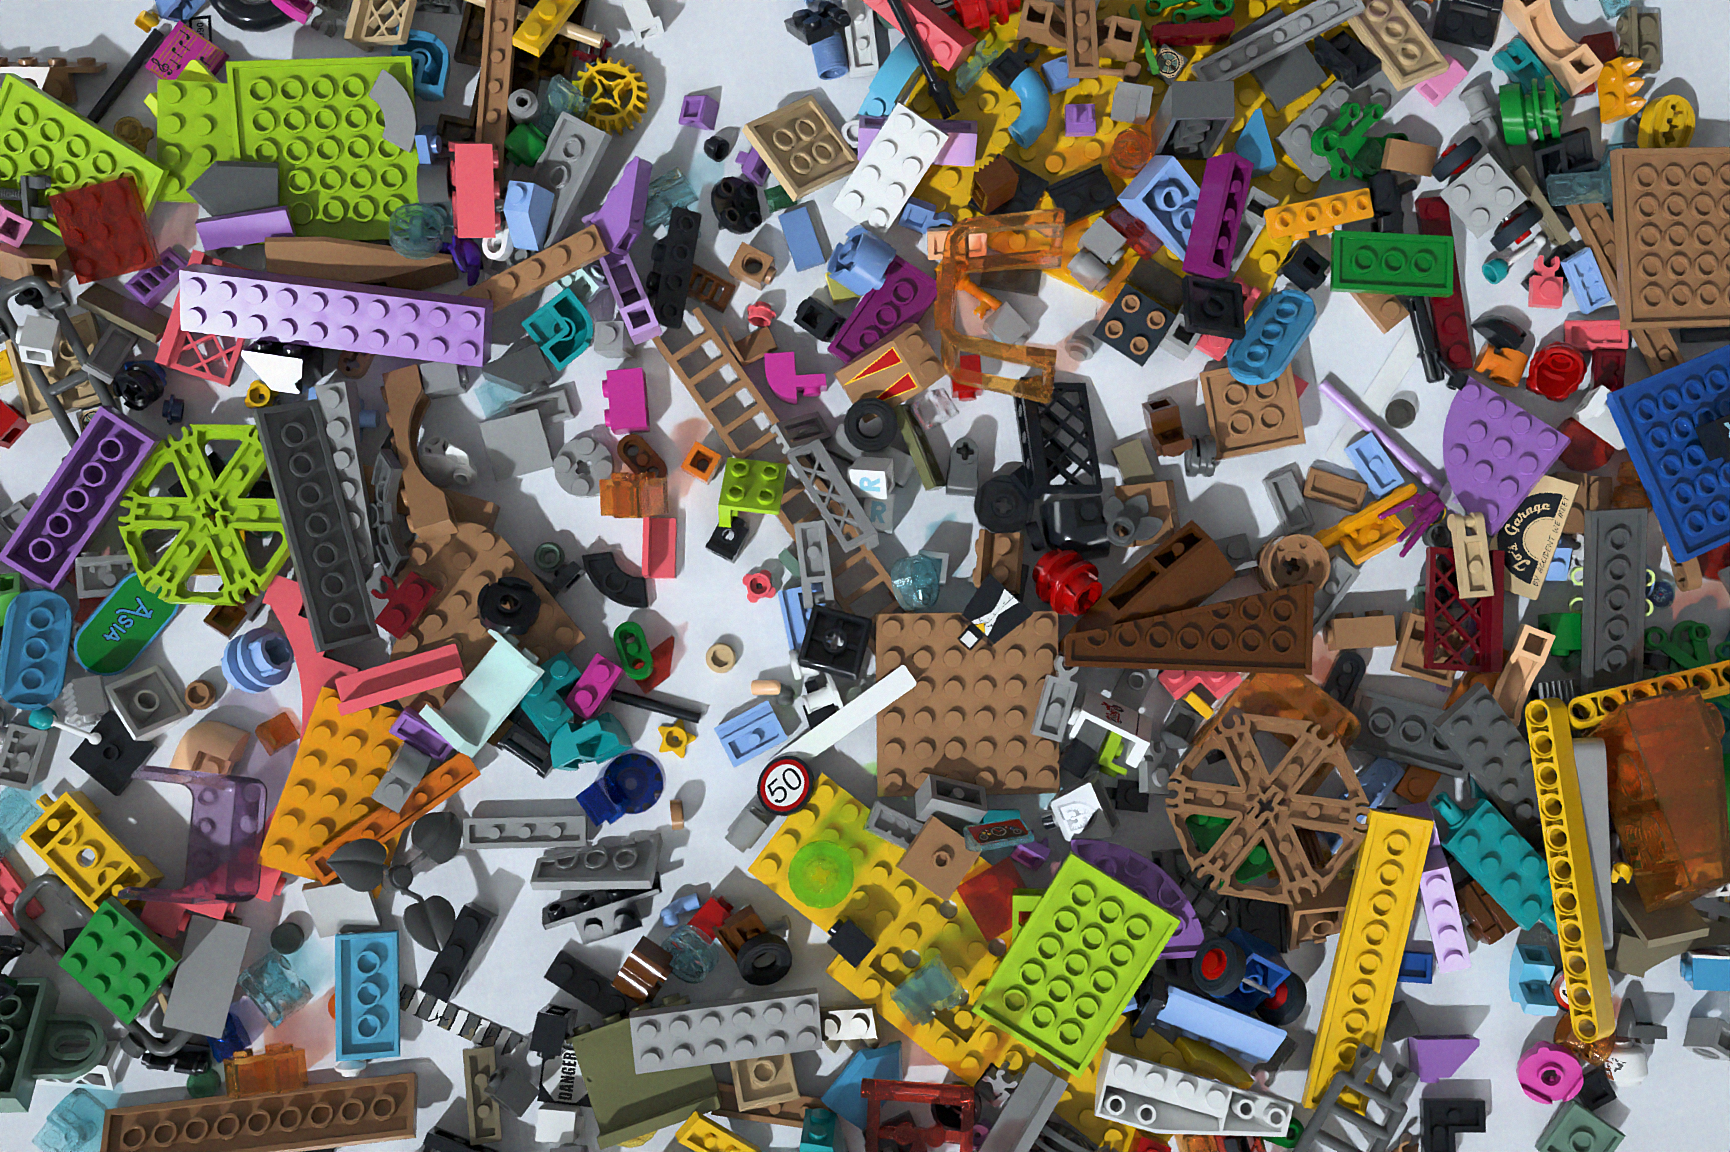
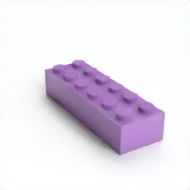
M100 406L1 551L0 560L46 589L56 591L63 588L75 570V558L81 557V553L89 550L119 506L120 501L124 499L122 495L162 438L113 406Z

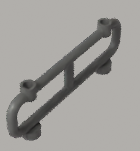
M33 275L21 277L0 289V344L11 339L20 355L19 344L16 343L18 325L8 308V300L28 288H37L43 296V302L48 311L53 314L56 320H59L64 336L81 367L89 357V353L65 311V308L70 306V301L62 290L55 292L47 280ZM24 362L71 449L78 440L79 435L57 395L89 380L102 405H111L120 411L105 382L81 369L50 384L39 364Z
M46 873L33 879L14 901L13 917L21 928L13 936L25 942L23 952L31 954L39 945L59 963L66 952L27 915V904L44 886H51L57 891V896L62 901L72 905L88 922L95 913L58 875ZM166 979L159 990L166 995V1000L169 1002L173 983ZM83 987L129 1031L120 1042V1047L133 1058L139 1059L147 1050L156 1056L166 1057L173 1055L194 1035L192 1032L180 1030L169 1043L162 1044L137 1020L130 1025L124 1023Z

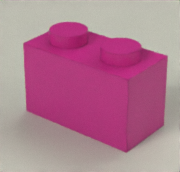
M643 368L606 371L607 380H602L603 396L609 399V409L604 410L606 427H611L615 435L650 432L646 374Z
M596 653L564 701L569 709L586 720L596 718L626 672L605 656Z

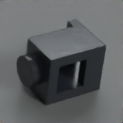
M1302 241L1288 252L1275 274L1279 277L1283 274L1303 292H1307L1311 288L1316 290L1325 281L1327 276L1324 272L1330 265V262L1305 241Z
M809 296L808 299H804L799 304L796 310L797 316L793 321L818 340L831 343L846 318L818 298ZM822 313L824 316L818 323L817 317L819 314Z
M733 516L731 528L719 527L718 523L705 548L734 564L750 534L749 529L745 528L747 522L737 516ZM726 531L734 533V538L731 541L723 539V534Z

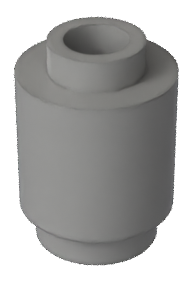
M519 89L509 96L508 108L513 121L517 125L519 123L528 125L530 122L536 125L539 122L541 109L533 92L527 89Z
M1083 249L1067 265V268L1071 271L1070 275L1090 293L1095 289L1100 293L1111 281V278L1108 276L1111 270L1091 252L1086 253Z
M755 806L751 810L745 807L727 829L729 833L725 836V839L744 853L747 848L751 849L769 827L765 822L768 817Z

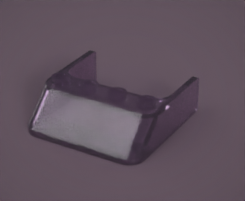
M141 765L132 771V779L180 784L188 788L192 794L185 880L181 890L129 886L120 890L117 898L195 905L241 903L253 899L260 887L262 864L260 851L264 841L268 795L265 784L259 779L150 765Z

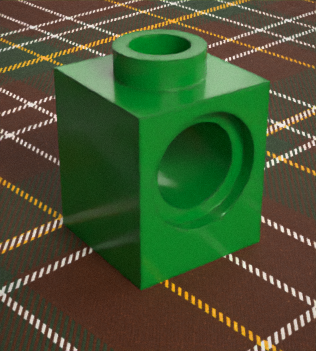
M1546 613L1538 615V629L1556 636L1550 649V656L1567 657L1570 656V651L1581 650V613Z

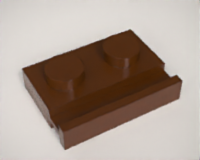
M751 904L725 919V924L719 928L716 925L712 927L715 936L736 964L737 953L747 940L759 934L771 933ZM763 953V954L757 956V957L754 959V961H755L756 959L760 958L761 956L765 955L766 953Z

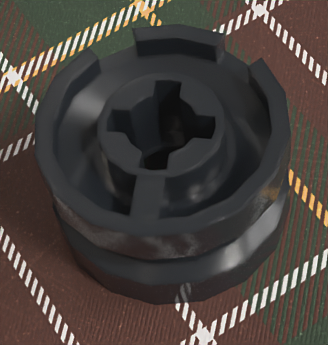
M134 363L114 378L116 382L113 383V388L117 397L122 396L126 400L124 405L130 409L143 411L163 396V382L159 375L145 364Z

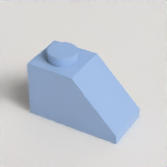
M509 180L503 211L513 245L517 249L541 252L545 241L554 193L535 183Z

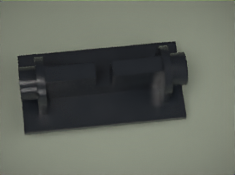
M155 1037L162 1044H167L171 1041V1039ZM186 1042L175 1054L166 1057L156 1056L150 1051L149 1053L145 1052L141 1059V1065H145L149 1070L168 1071L171 1065H175L174 1072L197 1077L199 1074H205L206 1070L211 1071L212 1069L211 1046Z

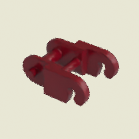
M605 38L599 56L593 54L594 46H590L589 54L573 50L572 56H579L578 60L585 63H596L597 57L602 60V63H607L605 55L607 48L612 47V43Z

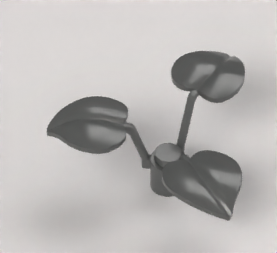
M451 811L432 812L423 815L414 823L411 830V840L414 847L423 852L406 865H397L389 868L388 865L383 864L387 856L385 847L380 842L369 838L351 841L337 849L327 859L326 864L347 887L354 891H371L381 883L387 892L394 893L400 891L401 895H407L416 899L418 903L411 904L404 910L403 921L408 934L425 949L433 952H440L444 949L455 925L456 919L453 906L448 900L438 895L430 896L424 901L421 895L409 890L408 887L413 881L412 867L425 859L427 855L435 864L448 862L456 855L461 844V826L454 813Z

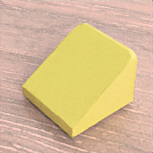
M825 273L833 305L862 297L830 278L828 275L832 273Z

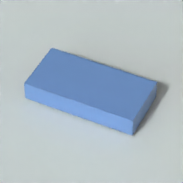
M806 206L778 215L797 273L825 264Z

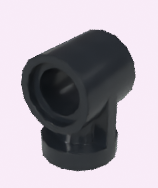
M1073 738L1070 744L1065 746L1060 752L1057 763L1064 770L1082 780L1099 754L1081 740Z

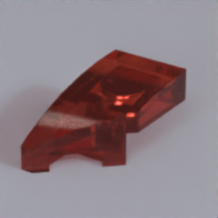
M672 635L651 650L654 660L653 672L645 679L634 680L645 696L670 677L675 641ZM638 663L635 669H641L644 663Z

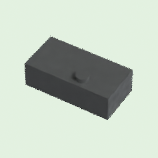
M1171 81L1151 124V157L1153 158L1154 155L1174 156L1176 160H1207L1211 158L1235 118L1234 81Z

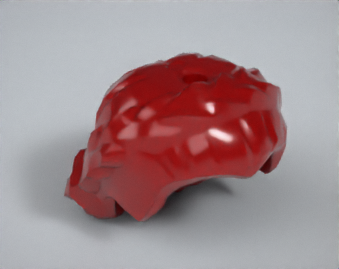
M1555 341L1544 346L1541 350L1535 352L1534 358L1530 361L1529 376L1526 379L1525 385L1526 390L1536 395H1544L1550 401L1562 403L1571 393L1577 390L1579 384L1584 380L1587 365L1583 354L1577 347L1569 343Z

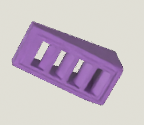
M169 246L135 274L123 287L145 306L153 310L179 283V270L187 267L188 262ZM171 259L179 268L174 270L167 262ZM161 268L170 274L167 278L158 272ZM155 277L161 283L155 286L150 280ZM145 285L151 290L147 294L142 290Z

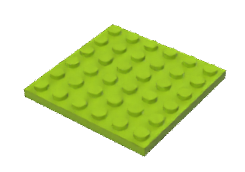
M411 56L225 61L234 161L279 163L280 206L287 205L296 231L295 237H331L352 241L426 238L425 219L417 192V166L419 158L416 142L410 154L383 139L382 136L385 129L384 114L380 106L368 96L383 69L396 78L406 90L414 106L417 118L413 61ZM264 242L254 243V244H248V245H243V246H258V245H264Z

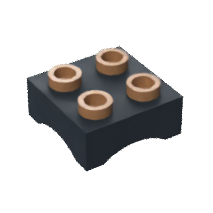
M1126 283L1092 335L1143 367L1176 315Z

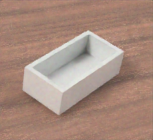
M898 101L838 193L832 206L882 239L949 138L948 134Z

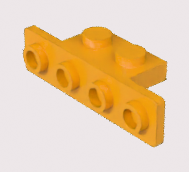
M1363 188L1264 210L1269 239L1291 236L1292 241L1309 238V232L1316 230L1317 236L1332 233L1335 230L1334 226L1371 218L1374 216L1370 190L1369 188Z
M1414 483L1405 487L1400 486L1384 499L1372 501L1364 510L1357 514L1345 516L1337 525L1328 530L1322 529L1318 531L1313 538L1321 542L1326 551L1340 544L1357 566L1398 543L1396 538L1406 527L1395 514L1384 519H1379L1378 515L1410 499L1417 493V486Z

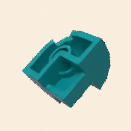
M569 287L562 290L520 323L558 371L581 355L590 345L593 336L592 319L586 308Z
M606 712L596 718L583 722L581 725L571 722L565 723L558 729L552 739L550 754L554 769L577 771L580 769L579 764L596 761L597 765L633 748V745L620 721L613 714Z

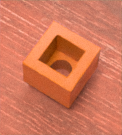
M695 441L682 463L681 469L709 485L723 462V457ZM702 460L709 463L708 468L705 470L698 469V463Z

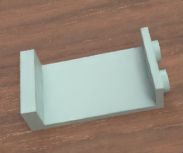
M489 629L488 633L497 640L496 644L440 710L426 704L419 713L457 751L471 758L475 756L545 672L537 664L539 658L526 647L521 650L517 646L520 641L512 634H503Z

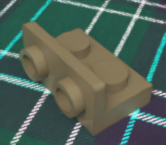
M1630 6L1618 18L1616 23V33L1619 35L1620 41L1617 58L1620 56L1640 58L1643 60V63L1635 73L1655 74L1660 70L1658 13H1637V7Z

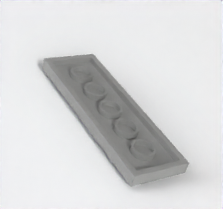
M1383 70L1353 90L1344 82H1339L1336 79L1274 140L1307 178L1314 183L1331 168L1325 156H1317L1311 149V137L1320 126H1330L1340 116V108L1343 103L1347 101L1358 103L1361 108L1360 116L1355 121H1350L1340 132L1339 135L1345 136L1363 117V109L1366 104H1381L1384 109V116L1415 85L1397 91ZM1374 122L1362 136H1364L1377 122ZM1343 148L1337 149L1340 157L1346 153Z
M564 111L561 112L546 142V149L539 157L527 181L554 193L543 250L561 241L612 139V136ZM514 247L510 257L504 261H496L489 258L483 271L493 277L539 252ZM534 293L528 295V297L532 298Z
M817 987L629 1012L636 1074L823 1049Z

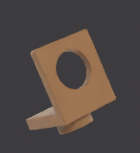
M726 325L721 327L730 348L743 367L764 357V353H772L778 349L768 326L737 342Z

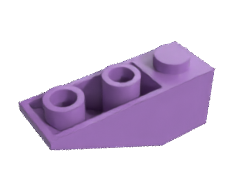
M635 156L626 165L623 176L617 185L609 191L606 202L591 219V225L599 226L608 249L613 253L623 256L628 254L642 232L652 163L638 156Z

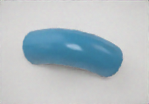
M1032 66L1022 71L1010 86L1020 99L1021 111L1017 119L1008 126V130L1013 139L1024 149H1028L1044 131L1051 110L1048 89Z

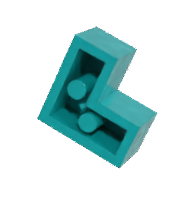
M561 651L540 665L545 672L518 703L548 743L552 741L558 729L565 723H574V714L562 698L572 691L580 679L581 673L564 651Z

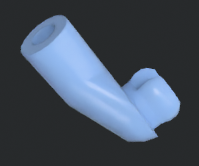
M698 893L675 899L660 912L663 926L665 928L677 926L679 924L677 915L701 908Z

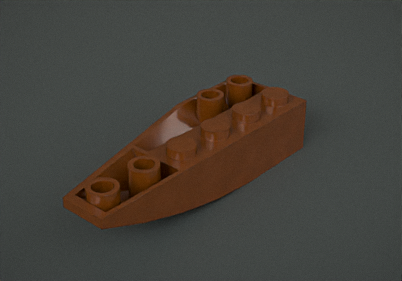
M1191 520L1118 580L1080 618L1066 635L1198 607L1234 578L1236 572L1213 539ZM1064 637L1058 643V650L1061 652L1063 656Z

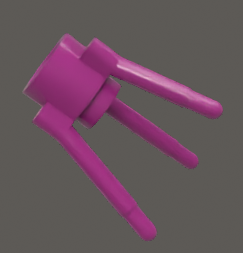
M1431 491L1426 492L1423 496L1416 493L1410 499L1378 515L1379 519H1384L1414 505L1411 510L1416 519L1396 538L1397 542H1402L1421 523L1422 525L1399 553V556L1402 558L1411 550L1430 524L1438 518L1437 515L1445 509L1443 501Z

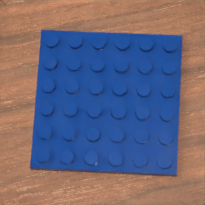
M1730 344L1607 394L1606 403L1677 564L1686 562L1730 542V461L1724 462L1722 457L1709 461L1695 430V427L1730 414Z

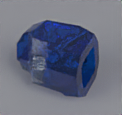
M231 1011L228 1012L221 1039L205 1036L212 1049L213 1057L218 1063L226 1061L252 1045L239 1017Z

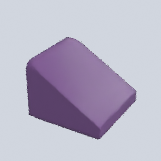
M685 95L678 123L704 130H714L719 103L708 95Z

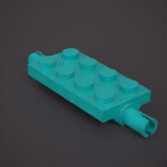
M1444 791L1437 794L1435 797L1439 802L1433 799L1430 805L1442 815L1449 827L1448 835L1441 842L1444 848L1522 929L1529 931L1540 919L1553 934H1558L1555 910L1552 905L1553 897L1547 862L1487 799L1480 798L1472 808L1465 810L1461 809L1449 797L1447 792Z

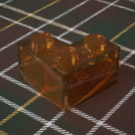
M629 472L610 473L611 478L599 480L601 516L645 518L669 513L667 477H656V472H637L629 474Z
M284 1041L264 1045L265 1050L253 1052V1048L233 1051V1057L223 1059L227 1097L239 1099L266 1092L281 1094L309 1087L305 1049L294 1047L293 1043L284 1044Z

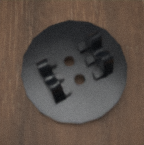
M731 176L722 178L714 185L711 192V205L719 221V230L726 228L729 232L742 235L750 233L761 225L762 217L760 215L757 189L752 182H744L742 179Z

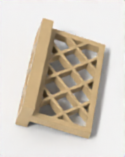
M353 0L344 39L365 52L374 51V46L407 44L417 0H406L401 7L398 5L401 0H387L386 3V0ZM393 9L394 15L386 22L384 18ZM400 22L398 34L392 35L391 31Z

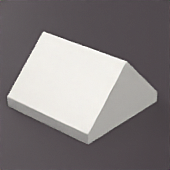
M159 665L104 686L106 697L133 740L152 741L190 715Z

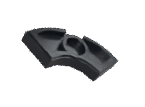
M613 552L582 555L588 577L603 595L626 607L649 608L646 578L633 577L623 572L616 564Z

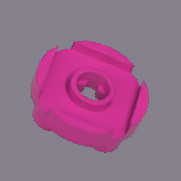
M1547 1041L1536 1042L1532 1048L1523 1053L1517 1063L1516 1073L1524 1093L1532 1100L1542 1104H1553L1552 1101L1563 1099V1102L1571 1100L1579 1093L1584 1083L1579 1059L1571 1050L1561 1045L1550 1044ZM1555 1070L1556 1077L1550 1075L1548 1078H1544V1071Z

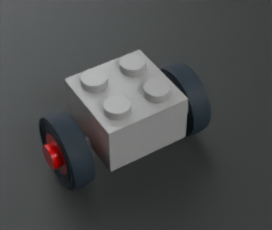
M1471 136L1459 146L1454 143L1441 154L1443 159L1432 168L1431 173L1439 182H1442L1449 176L1462 171L1460 173L1461 176L1441 191L1439 195L1477 239L1499 221L1502 223L1506 221L1501 225L1500 232L1490 240L1491 244L1500 252L1514 241L1518 245L1531 235L1530 228L1539 222L1543 216L1535 206H1532L1525 212L1510 217L1512 215L1511 212L1528 199L1530 195L1492 151L1488 152L1473 166H1470L1469 164L1472 162L1473 156L1483 147L1476 137Z

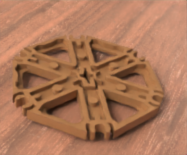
M1241 713V717L1245 721V725H1241L1239 717L1235 714L1232 716L1235 726L1231 729L1225 728L1221 720L1218 721L1220 735L1216 733L1212 724L1169 777L1170 781L1177 782L1167 783V788L1171 791H1177L1178 796L1174 799L1165 798V804L1173 807H1165L1193 875L1200 866H1203L1197 872V879L1201 881L1205 875H1213L1215 879L1210 884L1212 891L1218 889L1221 881L1224 882L1223 886L1217 891L1218 894L1293 905L1288 895V892L1293 891V898L1297 903L1301 902L1299 890L1302 888H1308L1312 896L1316 897L1317 888L1313 882H1317L1323 893L1367 835V833H1357H1364L1368 829V824H1361L1357 822L1356 818L1360 815L1367 816L1370 813V809L1364 807H1370V803L1340 740L1338 739L1337 743L1332 748H1329L1334 743L1335 735L1331 733L1326 740L1318 739L1317 735L1321 731V726L1317 724L1312 728L1311 734L1307 733L1314 724L1313 721ZM1259 731L1293 735L1297 742L1269 775L1253 740V736ZM1220 749L1225 753L1239 786L1194 781L1192 773L1211 750ZM1327 762L1337 767L1348 790V797L1345 800L1298 794L1318 768ZM1273 798L1272 809L1274 811H1265L1259 814L1261 810L1259 802L1267 803ZM1192 814L1234 819L1206 854L1196 850L1185 824L1187 817ZM1293 827L1337 833L1342 837L1343 845L1326 867L1320 870L1311 867ZM1262 839L1280 876V882L1274 888L1241 884L1235 877L1236 871Z

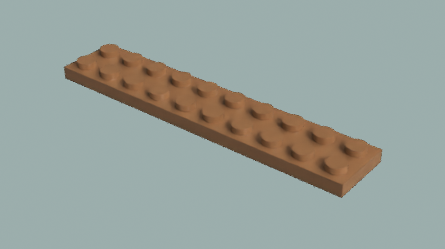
M413 1072L105 1109L100 1152H303L416 1138L418 1075Z

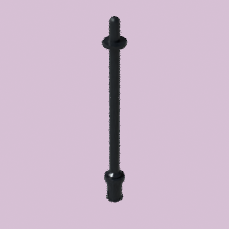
M887 0L929 83L927 94L929 97H933L943 120L951 117V114L953 116L960 112L948 89L950 86L948 80L944 81V79L939 78L901 1Z

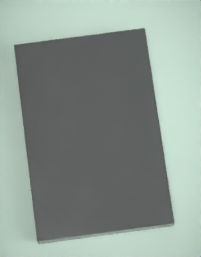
M1278 7L1231 36L1229 42L1232 45L1286 17V15ZM1305 43L1249 71L1276 112L1322 85L1328 79Z

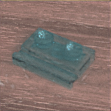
M557 74L550 81L540 107L541 118L536 125L550 135L562 111L584 121L592 99L582 96V91L563 76Z
M9 786L0 793V860L22 839L20 836L43 814L17 790Z

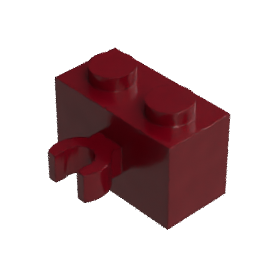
M411 571L398 589L391 577L382 576L380 579L388 584V590L385 593H381L377 589H372L371 591L374 597L389 600L374 622L399 640H405L443 590L417 571Z

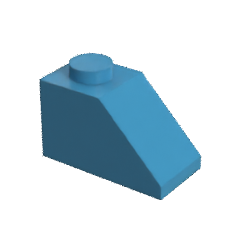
M1261 108L1255 109L1230 151L1254 163L1251 178L1270 174L1277 165Z

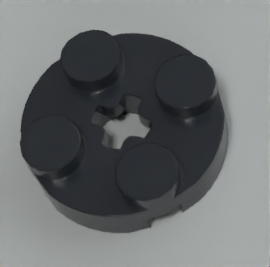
M1000 475L991 478L978 489L974 499V514L978 524L992 534L1020 532L1033 515L1034 499H1027L1009 475ZM1002 498H1007V503L1012 505V509L1007 510L1005 514L1000 513V509L995 507V503L1001 502Z
M517 577L498 578V582L490 586L487 583L480 590L477 601V612L481 625L503 634H526L529 628L535 624L540 614L541 599L539 594L537 595L532 590L533 586L529 582ZM508 601H511L515 608L506 609L501 604L506 605Z

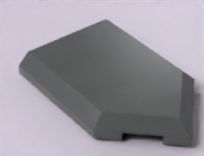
M215 161L186 191L212 217L280 207L279 163Z

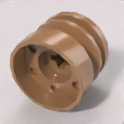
M1291 534L1273 537L1262 544L1255 555L1258 566L1254 568L1256 580L1267 592L1311 583L1314 584V593L1322 589L1328 580L1331 564L1329 554L1321 542L1312 536ZM1284 561H1288V565L1292 567L1291 571H1287V568L1283 566Z

